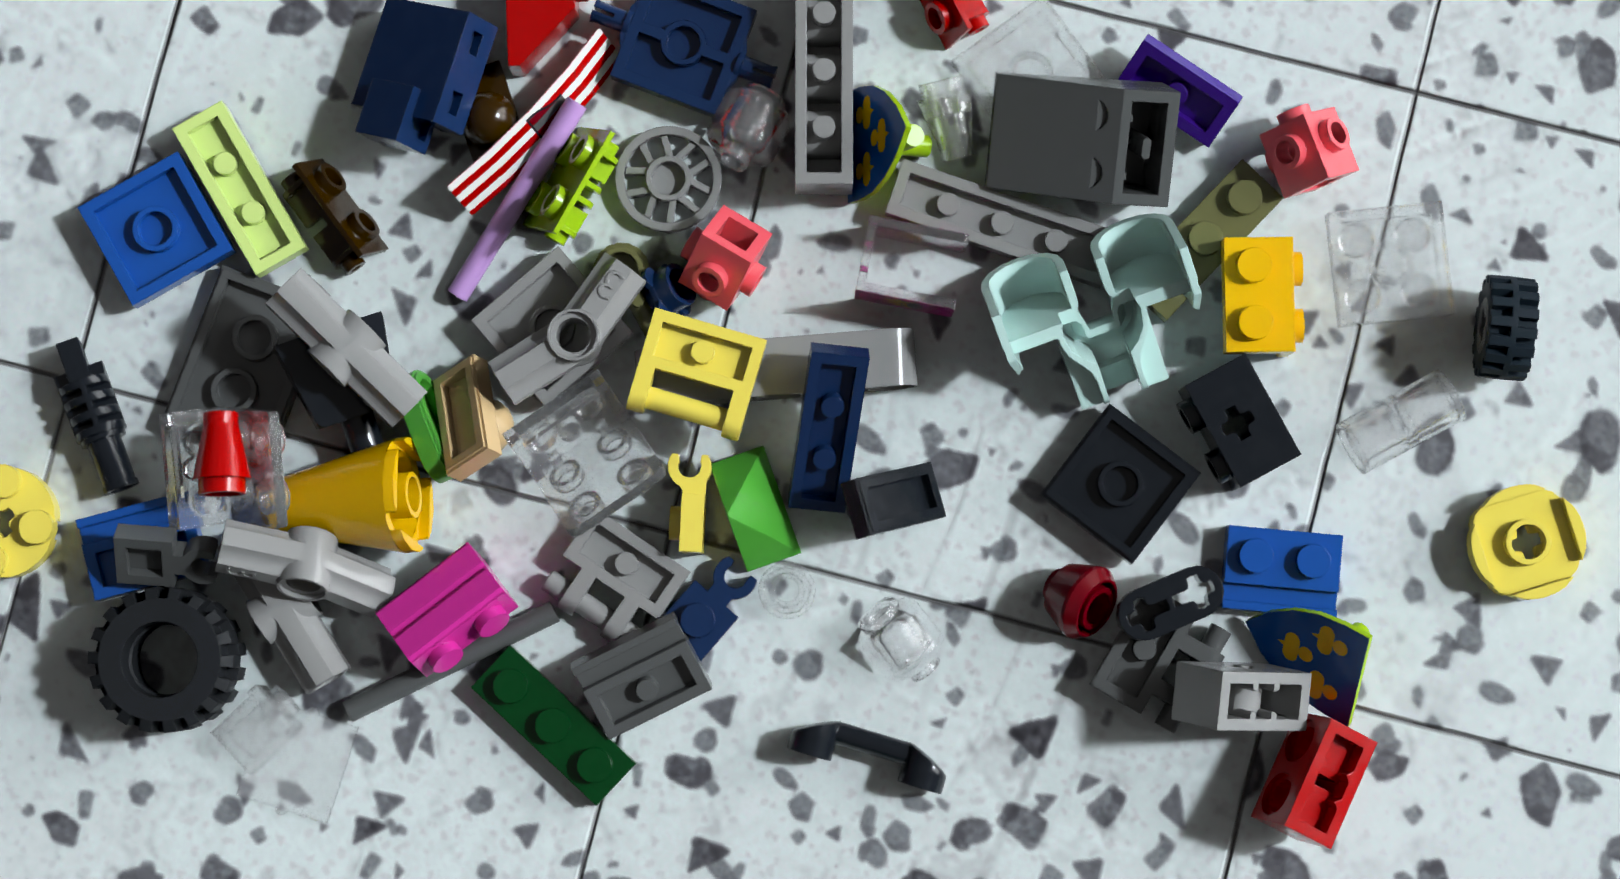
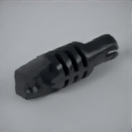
M78 337L57 343L56 348L65 373L53 377L77 445H81L82 449H89L103 486L104 495L116 494L138 485V478L135 477L122 437L126 435L125 429L127 426L103 361L101 360L89 365L82 343Z

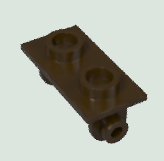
M323 158L298 162L292 166L295 172L281 182L285 190L283 198L306 228L313 227L322 218L327 223V226L313 238L336 270L342 268L347 275H351L366 263L362 257L382 253L389 249L379 236L380 230L376 221L369 213L360 209L345 190L346 182L336 168L326 163Z

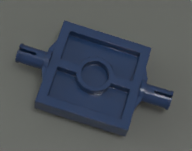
M596 0L594 4L595 10H592L589 22H594L620 32V50L610 73V77L614 81L715 119L723 105L728 90L737 82L739 77L764 86L769 90L772 87L773 78L775 79L778 67L747 56V40L757 17V10L731 0H637L630 7L629 11L601 0Z

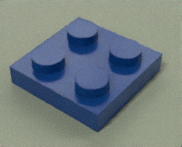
M178 151L77 207L129 301L137 309L237 253L184 157Z

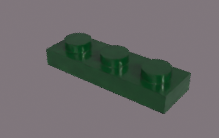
M510 645L471 686L482 699L596 806L637 764L615 741L609 740L606 733L513 645Z

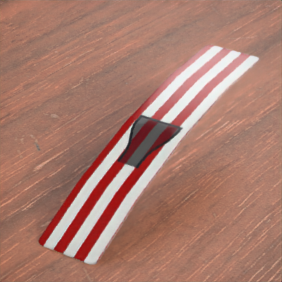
M596 29L569 66L537 102L488 151L448 184L449 191L470 214L473 215L520 174L567 96L585 106L609 77L619 52L601 29Z

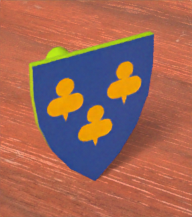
M862 86L853 89L852 195H848V203L850 204L864 201L878 193L891 177L901 156L927 158L932 149L931 137L924 135L920 126L910 124L899 101L891 92L879 86Z
M1297 607L1271 609L1245 621L1260 652L1269 664L1312 673L1310 705L1346 726L1351 725L1373 637L1364 624L1359 622L1350 624L1322 611Z

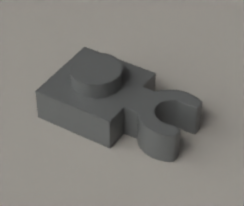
M118 523L113 537L117 583L175 587L179 575H184L189 580L198 584H212L216 582L218 572H215L216 562L203 561L200 558L214 559L218 547V539L203 535L193 537L188 542L177 541V528Z

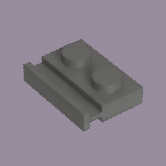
M674 611L571 662V671L583 688V693L609 740L712 690V682L686 633L684 634L678 623V618Z

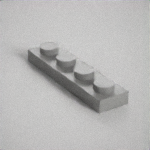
M903 159L885 211V216L899 221L969 234L968 240H965L964 243L1011 259L1038 253L1057 254L1063 259L1070 279L1099 289L1101 288L1102 282L1090 251V242L1106 227Z

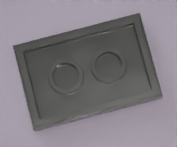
M221 266L161 420V425L200 439L204 412L218 410L236 411L239 415V428L246 457L268 465L271 464L297 397V393L275 355L273 346L299 337L265 305L281 286L230 267Z

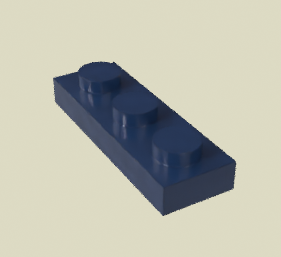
M811 342L788 491V508L845 513L846 502L841 483L851 479L870 360L869 348Z

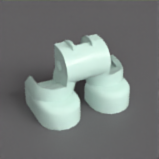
M1153 213L1123 219L1099 232L1090 242V251L1105 291L1110 296L1112 313L1089 322H1085L1077 309L1078 299L1063 259L1057 254L1038 253L1026 255L1004 263L988 273L981 282V291L1007 362L1018 375L1023 370L1019 356L1020 352L1057 340L1082 410L1102 402L1104 404L1109 403L1110 399L1107 390L1131 381L1138 380L1141 389L1145 390L1150 385L1169 379L1148 316L1147 306L1183 294L1190 302L1192 308L1200 310L1202 291L1188 246L1174 221L1167 215Z

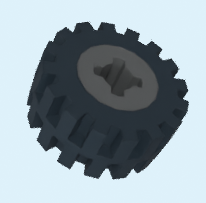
M1487 275L1486 279H1484L1482 291H1480L1478 297L1479 305L1476 307V323L1473 332L1472 354H1474L1472 364L1475 376L1512 381H1523L1527 378V372L1529 373L1531 369V358H1534V344L1538 335L1537 322L1540 310H1538L1540 302L1539 286L1535 279L1501 275Z

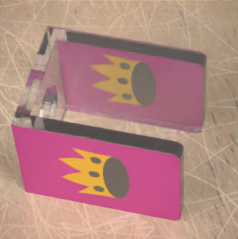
M870 215L854 299L952 317L956 306V300L867 283L874 240L876 236L964 253L968 244L969 234Z

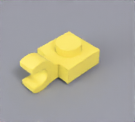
M672 453L668 461V473L673 482L682 489L681 506H670L669 540L679 541L680 553L704 554L706 490L712 473V463L709 455L701 456V469L694 477H686L680 473L679 454Z

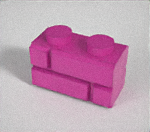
M467 542L375 613L407 659L422 674L428 677L433 672L442 673L453 668L462 659V650L480 636L490 637L501 631L509 622V614L519 606L482 556Z

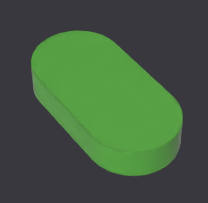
M414 370L409 374L427 393L404 416V420L423 467L433 480L438 483H444L453 478L446 475L433 381L426 373Z

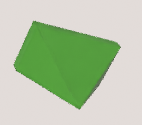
M764 446L712 463V473L747 572L801 554Z

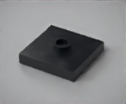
M1108 404L1039 496L1131 565L1197 480L1201 472L1114 406Z

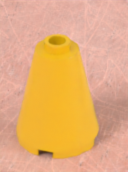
M395 438L277 479L273 490H270L267 494L266 511L270 522L276 524L281 531L287 532L290 528L296 526H313L333 533L338 538V543L402 553L420 552L424 548L418 544V540L429 539L432 531L434 507L431 477L420 478L416 462L421 460L412 438Z

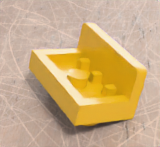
M1293 237L1223 238L1221 240L1223 354H1275L1276 357H1288L1296 352L1295 343H1303L1304 312L1303 309H1295L1294 286H1301L1303 282L1302 253L1293 252Z

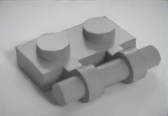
M594 508L563 554L564 557L581 567V570L573 582L554 570L542 586V590L559 601L558 608L570 616H573L576 612L602 630L601 637L609 642H613L639 629L638 626L631 622L639 608H642L656 619L661 618L691 572ZM597 579L624 596L616 611L589 594L591 587Z

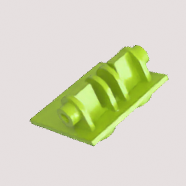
M578 127L575 134L571 133L554 161L558 164L547 183L544 181L540 183L525 207L529 215L523 223L524 226L545 231L544 236L561 246L565 245L568 238L575 239L588 215L575 207V203L591 210L594 204L581 196L583 189L585 188L594 194L600 195L602 189L589 181V179L592 178L605 185L619 161L615 157L619 147L611 142L615 135L614 132L611 130Z

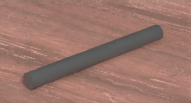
M551 601L544 603L509 620L507 625L495 635L490 637L480 636L462 650V659L448 671L442 673L433 672L426 677L416 667H413L343 701L347 715L354 722L560 622Z

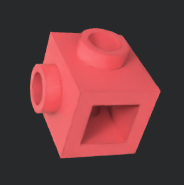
M1309 104L1294 107L1277 116L1279 126L1259 135L1266 151L1267 165L1275 175L1284 199L1316 191L1359 171L1349 145L1348 130L1339 119L1335 107L1313 112Z
M723 205L704 230L696 227L687 240L680 256L688 262L678 282L696 292L703 299L711 301L728 311L740 293L750 297L762 279L767 267L758 262L772 233Z

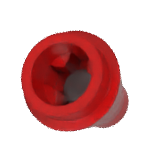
M227 410L204 412L203 427L192 481L198 482V495L205 497L245 495L246 481L252 478L239 428L238 412Z

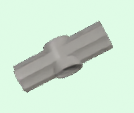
M302 268L286 281L265 303L309 347L307 350L309 355L335 381L344 388L348 385L391 428L427 393L384 350L386 345L382 339L354 312L349 309L345 311L330 297V294Z
M257 522L253 524L265 527L262 522ZM234 576L248 598L246 607L253 621L268 642L272 645H277L289 669L297 678L306 694H311L325 687L351 669V666L320 618L323 612L318 601H303L290 598L282 594L277 589L276 584Z

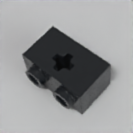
M1246 353L1178 390L1183 401L1176 404L1183 422L1192 434L1198 431L1201 432L1210 449L1208 453L1204 454L1210 471L1219 484L1228 481L1232 491L1302 455ZM1225 410L1228 411L1232 418L1242 415L1247 425L1240 429L1242 441L1236 433L1226 436L1223 432L1221 425L1228 421Z

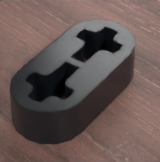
M1193 566L1179 570L1124 595L1116 609L1117 625L1123 634L1134 640L1146 641L1158 638L1215 612L1223 601L1224 589L1222 581L1208 567ZM1193 575L1198 583H1209L1211 592L1204 596L1206 605L1203 608L1199 609L1194 601L1175 606L1172 596L1188 589V582L1186 580L1188 577ZM1137 598H1141L1144 605H1153L1163 600L1167 611L1151 618L1153 628L1149 631H1145L1141 624L1131 625L1128 621L1127 615L1135 611L1133 601Z

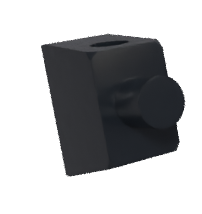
M382 312L361 317L386 345L384 350L389 354ZM300 338L273 346L278 361L316 429L340 423L350 453L383 443L373 410L348 385L344 388L335 381L307 352L309 347Z

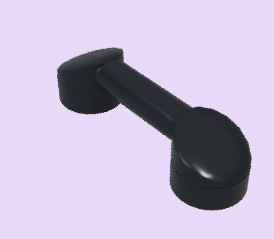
M841 721L815 723L798 727L791 731L787 745L788 749L831 761L835 745L843 746L900 763L902 766L898 782L942 794L946 780L945 773L923 750L911 742Z

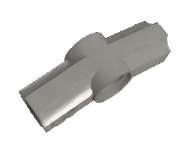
M605 252L562 312H559L545 327L488 361L495 376L514 405L519 404L576 367L589 364L600 354L604 341L642 290L646 280L624 263ZM574 323L588 326L591 331V339L588 346L579 352H568L562 348L560 336L567 326Z
M226 519L215 572L276 584L277 589L290 598L303 601L325 599L371 618L377 616L375 612L385 606L393 596L396 577L391 575L390 568L339 548L338 538L325 529L313 526H296L286 532Z

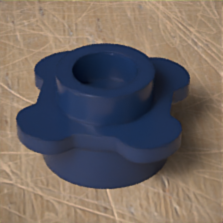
M675 263L663 264L657 271L648 267L641 272V277L646 280L644 295L647 303L653 310L656 307L683 316L690 314V305L696 299V292L678 282L684 270L680 265Z

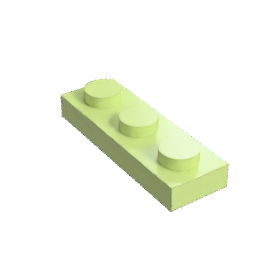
M222 100L172 128L256 276L261 278L309 250L231 112Z

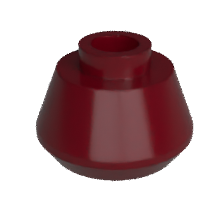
M1073 563L1061 569H1056L1049 575L1043 587L1045 610L1061 632L1068 638L1079 639L1095 634L1107 622L1116 604L1117 586L1111 571L1102 566Z

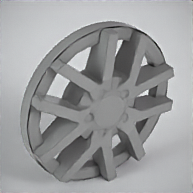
M661 126L641 133L626 146L617 164L615 182L622 206L636 222L647 229L670 234L689 229L708 217L719 199L722 173L715 152L701 136L685 128ZM668 136L687 139L690 142L676 156H673ZM661 138L666 156L654 160L646 143L652 139ZM699 147L706 156V159L689 169L684 160ZM640 148L649 167H627L636 150ZM710 166L713 175L712 188L693 179ZM625 176H645L647 186L626 190ZM690 188H694L709 196L702 208H699L685 197ZM650 196L645 214L642 215L637 211L629 199ZM658 201L669 203L666 223L651 220ZM678 202L694 213L688 219L674 222Z

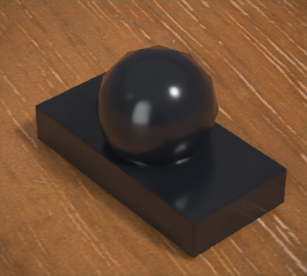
M931 462L860 477L841 483L847 505V515L851 520L856 540L946 517Z

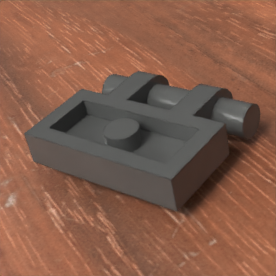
M1138 598L1134 605L1135 611L1129 614L1128 621L1131 625L1141 624L1145 631H1149L1153 628L1151 618L1167 611L1164 601L1162 600L1153 605H1144L1141 598ZM1173 599L1175 606L1181 605V603ZM1191 623L1158 638L1139 641L1129 638L1120 630L1089 685L1139 714L1142 713L1152 695L1159 698L1165 704L1154 723L1174 734L1181 721L1171 719L1174 686L1161 678L1178 650L1190 657V661L1222 662L1225 656L1220 653L1230 638L1231 633L1211 623L1200 642L1187 634L1193 624Z

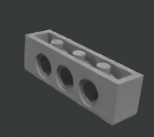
M795 0V195H852L853 0Z

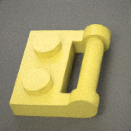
M655 307L628 396L626 409L641 414L644 413L645 409L717 429L722 431L721 437L738 442L767 340ZM656 370L733 392L729 408L652 387Z

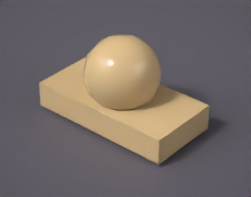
M475 354L470 355L433 380L446 475L460 482L502 455V450L513 437L515 424L510 410L498 400H493L487 360Z

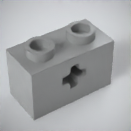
M1177 661L1171 719L1216 731H1306L1312 673L1267 663Z

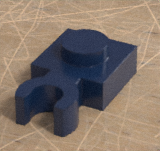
M730 556L722 559L717 564L713 574L714 584L709 590H706L694 580L665 614L667 615L674 611L678 618V623L684 634L686 633L700 661L707 656L739 618L727 608L728 604L733 599L737 600L747 597L757 584V580L753 576L749 577L745 584L739 588H732L726 584L725 573L735 562Z

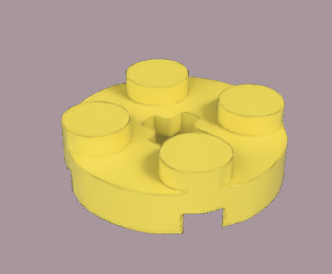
M0 464V512L11 509L15 517L9 521V527L12 532L6 537L0 532V578H18L36 570L52 554L57 542L55 536L58 531V521H60V507L51 488L39 476L6 464Z
M1524 484L1499 490L1489 496L1469 518L1466 546L1471 566L1477 576L1495 594L1509 596L1518 600L1548 597L1561 591L1573 579L1571 576L1578 568L1579 561L1583 560L1586 550V532L1580 515L1566 499L1558 497L1555 493L1545 490L1543 487ZM1521 526L1525 527L1528 534L1537 533L1540 537V544L1532 547L1534 557L1530 559H1525L1522 551H1514L1512 547V540L1517 538L1516 530Z

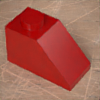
M506 0L508 67L513 77H525L579 20V2H588L589 0Z

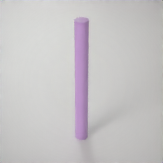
M567 96L449 286L448 291L463 301H468L587 109L586 107Z

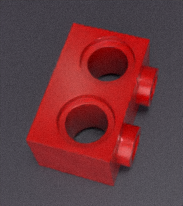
M1308 714L1306 731L1287 732L1251 817L1295 840L1331 849L1378 742L1333 718Z

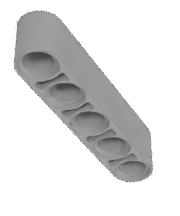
M887 328L762 338L767 340V345L750 402L802 398L811 342L869 348L870 360L865 392L917 387L914 331L912 328ZM642 349L634 351L636 369ZM656 370L652 387L714 405L730 403L733 392Z

